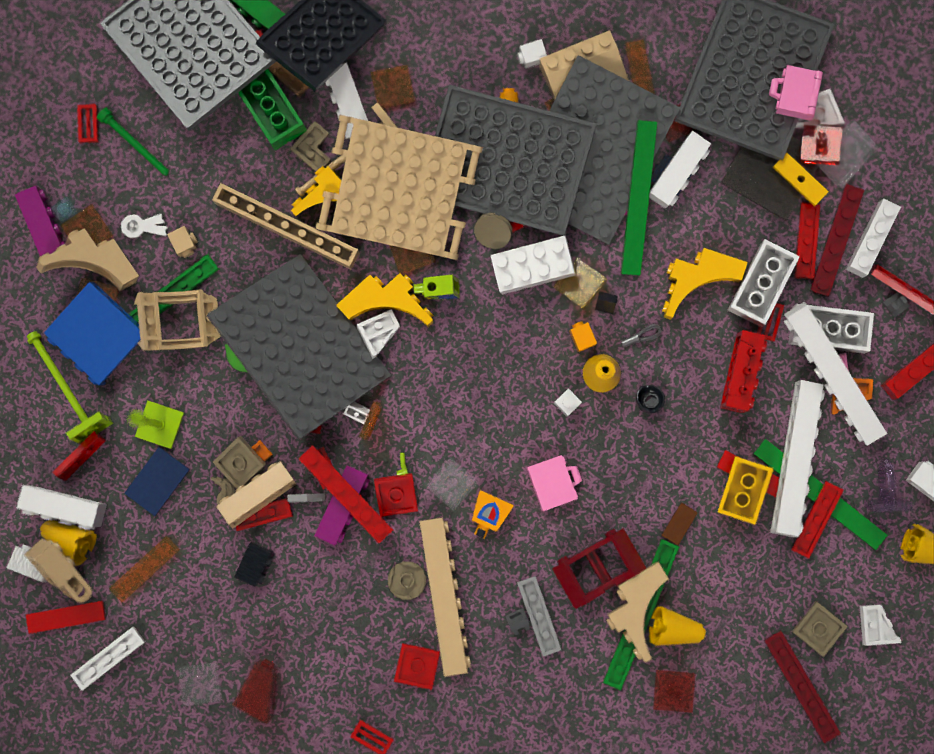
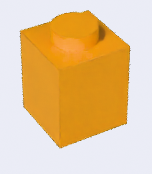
M583 321L572 325L573 329H570L569 332L578 352L597 344L588 322L583 324Z

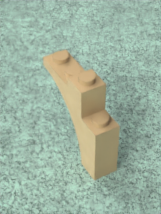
M85 228L80 231H72L68 235L66 245H61L52 254L46 253L42 255L37 264V269L40 273L62 267L87 269L105 277L119 291L136 283L139 277L114 239L110 241L104 240L96 246Z
M655 562L637 576L618 585L619 590L616 592L622 601L626 600V603L608 613L609 619L606 620L612 630L616 629L617 632L623 629L626 630L623 633L628 643L633 642L636 647L633 650L638 660L643 659L644 662L652 659L644 638L645 612L655 591L668 580L659 562Z

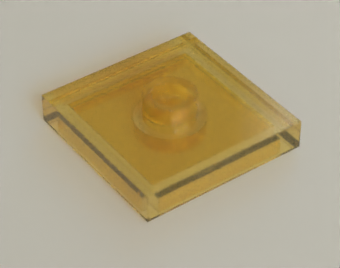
M576 258L573 262L576 275L558 280L554 285V289L584 310L608 280L582 260Z

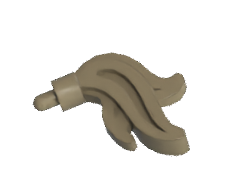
M210 478L215 482L214 484L221 487V492L217 496V505L220 504L219 502L223 498L235 494V487L227 478Z

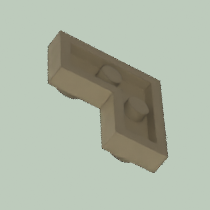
M314 121L290 150L316 172L322 166L326 168L331 162V159L318 149L330 134Z

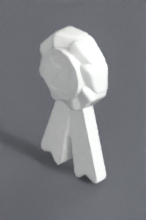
M162 214L145 220L137 215H129L121 222V230L129 238L140 237L143 232L167 236L165 231L168 227L155 226L165 223L162 219Z

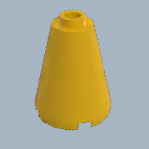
M604 354L591 357L583 368V379L586 385L596 392L612 390L619 383L621 377V370L617 361L611 356ZM602 368L606 369L607 373H603Z
M56 520L45 521L40 528L41 536L46 541L56 542L63 549V556L65 558L69 557L76 566L85 562L87 558L84 556L88 549L92 552L96 544L97 535L91 529H82L78 526L63 524Z
M913 524L914 528L912 530L907 529L900 549L904 550V555L901 554L902 559L913 563L934 564V533L919 524Z
M657 606L651 616V619H655L653 627L649 626V639L653 645L700 643L705 638L706 631L701 623L665 607Z

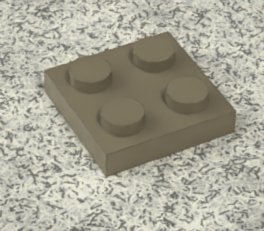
M242 436L236 438L213 461L236 489L246 485L266 465Z
M815 601L792 632L824 657L848 626Z

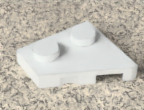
M392 309L357 324V329L372 359L379 354L400 327Z
M881 605L860 606L863 645L901 643V639L896 636L892 629L893 625L887 619Z

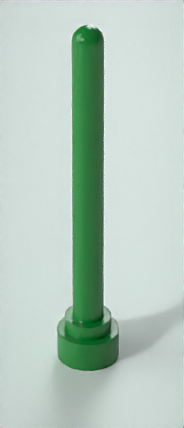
M107 107L99 112L96 118L102 124H109L164 176L169 174V170L114 120L113 113Z

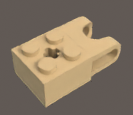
M41 539L24 554L46 581L58 587L64 595L80 603L90 598L92 594L90 586L74 568L76 564L69 557L65 558L63 556V549L56 542L53 543L51 540ZM83 587H84V589H85L84 595L81 596V597H78V595L81 593V591L83 590Z

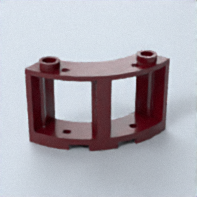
M615 528L605 533V538L570 558L567 555L557 560L558 565L552 568L574 609L588 604L605 593L609 588L615 585L618 586L647 569L624 528L618 531ZM610 541L613 542L627 567V570L613 578L610 577L595 550ZM583 556L587 557L601 582L599 586L587 593H584L569 567L571 563Z

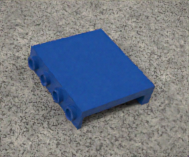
M89 282L44 332L48 337V342L54 346L57 345L64 357L67 359L71 358L75 362L74 366L79 371L85 372L89 376L88 379L94 385H105V380L138 345V342L141 341L139 323L94 282Z

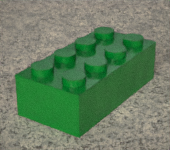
M269 69L265 70L238 92L275 151L307 131Z

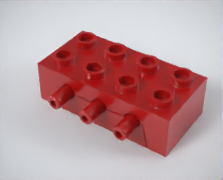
M745 330L736 334L720 408L739 413L748 412L749 408L752 409L755 399L752 397L753 390L757 389L759 379L756 378L757 371H761L763 360L760 359L761 353L765 352L767 346L765 335Z

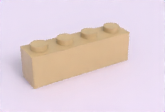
M281 462L270 465L267 469L268 471L253 477L252 482L246 486H240L236 489L235 494L223 498L219 502L220 504L216 506L232 529L296 485Z

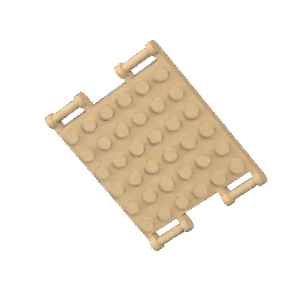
M339 115L340 124L332 153L347 157L339 194L323 191L322 197H324L316 229L458 260L459 254L457 252L462 230L465 228L466 222L451 218L459 183L475 185V172L483 147ZM352 123L353 129L348 150L342 148L347 124ZM471 150L472 155L467 177H464L461 174L466 152ZM331 199H336L337 204L332 226L327 225ZM452 225L455 226L450 252L444 250L449 227Z

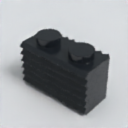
M250 542L234 578L253 587H257L258 584L261 585L266 576L263 572L266 566L270 567L274 556H272L273 551L257 543Z

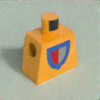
M480 490L472 521L478 523L474 534L485 539L489 529L497 532L514 505Z

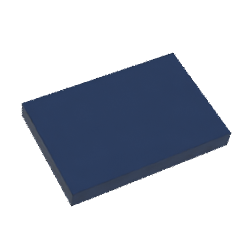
M158 447L124 494L156 516L190 469L161 447Z

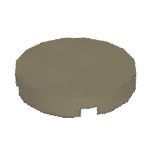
M486 213L478 218L474 226V234L482 245L498 249L508 244L512 234V227L504 216Z
M410 561L396 564L388 575L390 591L402 600H411L418 597L426 585V576L423 569L418 564Z

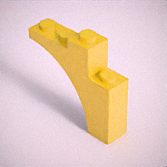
M329 165L326 168L322 166L315 172L317 176L314 180L319 185L316 187L313 184L306 191L308 195L303 200L299 197L291 204L294 207L291 211L295 216L313 205L323 203V191L339 194L341 179Z
M703 248L701 252H697L694 263H697V265L675 259L673 263L670 262L667 273L670 274L668 279L675 281V284L671 283L668 294H671L669 302L665 301L662 312H665L664 318L671 320L684 297L699 286L715 281H735L739 283L742 281L748 262Z
M401 273L384 288L381 287L384 284L377 276L373 278L369 275L336 305L350 321L368 311L395 309L413 315L429 327L433 323L432 317L434 316L427 308L423 310L419 305L421 301L414 294L410 296L409 293L413 290V281L407 275L402 276Z

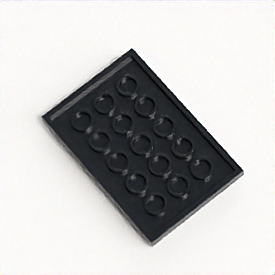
M300 0L256 40V45L311 90L316 92L386 25L387 20L362 0Z

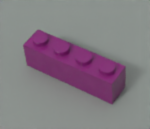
M35 185L14 194L40 257L46 253L52 254L61 245H66V242L61 240L60 235L62 231L59 225L53 221L55 214L52 208L46 204L48 198L43 189L41 190Z
M346 465L342 477L359 494L362 489L366 491L370 482L367 479L369 475ZM332 496L314 536L336 546L338 542L342 543L346 535L343 532L346 525L350 526L353 516L334 496Z

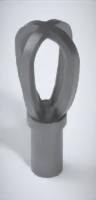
M652 324L642 329L638 334L636 333L634 336L621 340L625 348L640 341L658 338L662 331L659 325ZM653 328L658 329L657 334L640 338L646 331Z

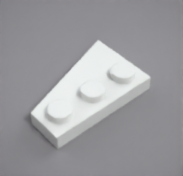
M830 89L819 93L815 116L812 121L799 118L795 128L844 124Z

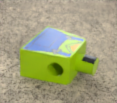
M454 275L423 278V284H414L415 296L424 295L428 300L460 298L459 279Z

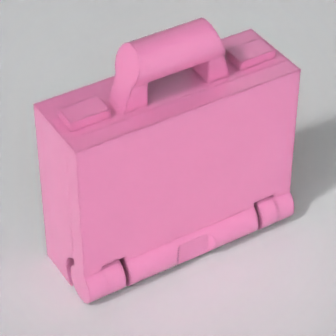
M787 65L786 69H783V78H774L771 81L769 95L778 99L775 108L777 109L776 113L812 121L815 116L823 72ZM779 84H782V85H781L780 94H779V93H777L778 85H779Z
M562 455L526 468L542 511L578 499L574 486L580 483L582 478L577 466L566 467V461ZM569 470H571V473H572V476H573V479H574V482H573V483L571 482V479H570V476H569V473H568Z

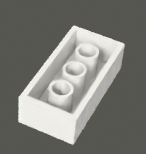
M566 236L491 255L501 294L576 275Z
M765 239L761 243L728 311L760 327L766 325L800 256Z
M807 305L835 350L856 353L870 352L874 313ZM794 330L790 331L788 344L798 345L794 338L797 336Z
M30 485L22 486L17 508L22 509L23 514L39 516L41 514L43 519H60V523L67 525H76L77 523L79 528L86 530H95V527H101L107 504Z

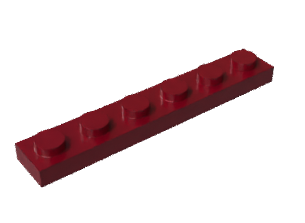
M849 184L845 185L810 292L829 297L864 189Z
M778 631L764 639L766 646L821 741L825 744L840 735L839 729L782 631Z

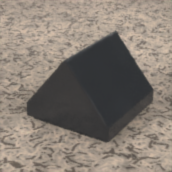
M599 291L594 310L613 314L618 296Z

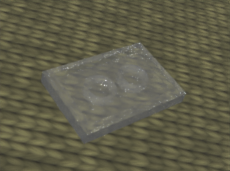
M853 120L842 130L815 163L838 188H843L876 151L878 146Z

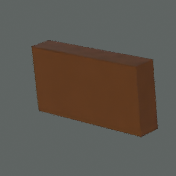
M681 502L661 536L679 545L698 512Z

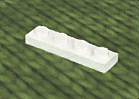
M132 627L70 676L79 688L84 690L144 644L145 640L136 628Z

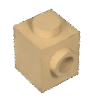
M185 226L167 234L179 257L183 256L186 258L194 254V250L197 249L195 244L198 241L193 232L189 233Z

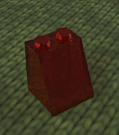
M260 659L255 663L232 705L268 724L274 714L277 668L274 667L275 664L272 661Z

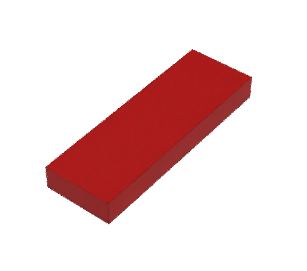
M93 431L52 473L66 481L106 440L100 434Z
M288 498L270 502L237 525L236 531L293 517Z

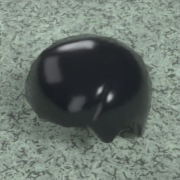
M653 384L641 386L636 393V404L644 413H656L663 408L665 395L660 388ZM653 396L646 402L647 397Z

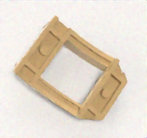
M202 289L183 292H139L137 294L134 305H137L141 340L138 344L143 350L207 347L221 337L207 318V314L218 307L217 299L212 295H207ZM197 302L200 338L162 340L158 305Z

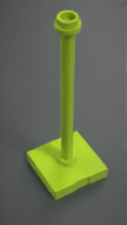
M37 331L31 332L27 335L28 343L35 346L82 422L66 433L69 439L81 444L93 431L100 433L112 425L113 422L110 417L103 415L101 412H97L90 418L87 417L41 343L40 339L42 336Z
M147 400L144 412H132L129 421L133 426H138L135 437L172 449L184 412Z

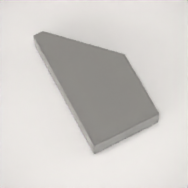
M325 493L288 495L289 503L325 500Z

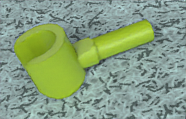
M400 453L402 469L396 471L397 475L408 474L405 465V453Z

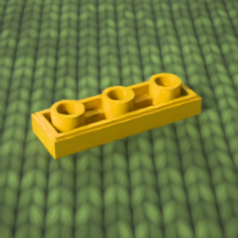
M788 153L785 154L783 161L779 160L773 166L813 206H816L829 192ZM798 177L803 179L802 183L797 180Z

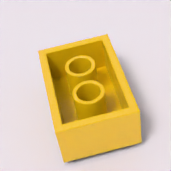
M735 457L718 513L756 524L773 468Z

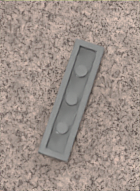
M536 576L517 582L543 657L561 651Z

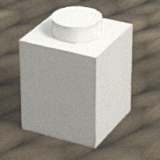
M542 39L521 45L520 52L517 53L520 64L524 63L525 68L538 65L540 58L547 56Z
M567 389L554 402L566 417L582 403L570 389Z

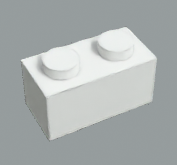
M353 402L346 407L343 414L365 425L372 410Z

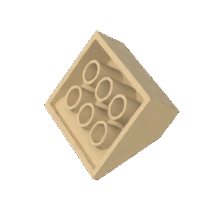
M610 30L542 57L539 62L540 69L554 101L578 55L628 80L621 56Z

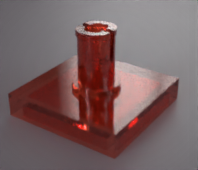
M804 125L800 163L839 165L843 127Z
M656 670L653 709L693 713L695 673Z

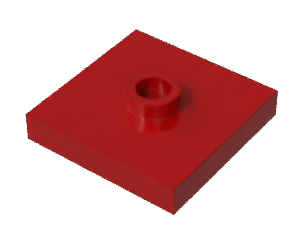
M412 473L374 479L381 517L418 511Z
M402 643L394 682L432 690L440 651Z

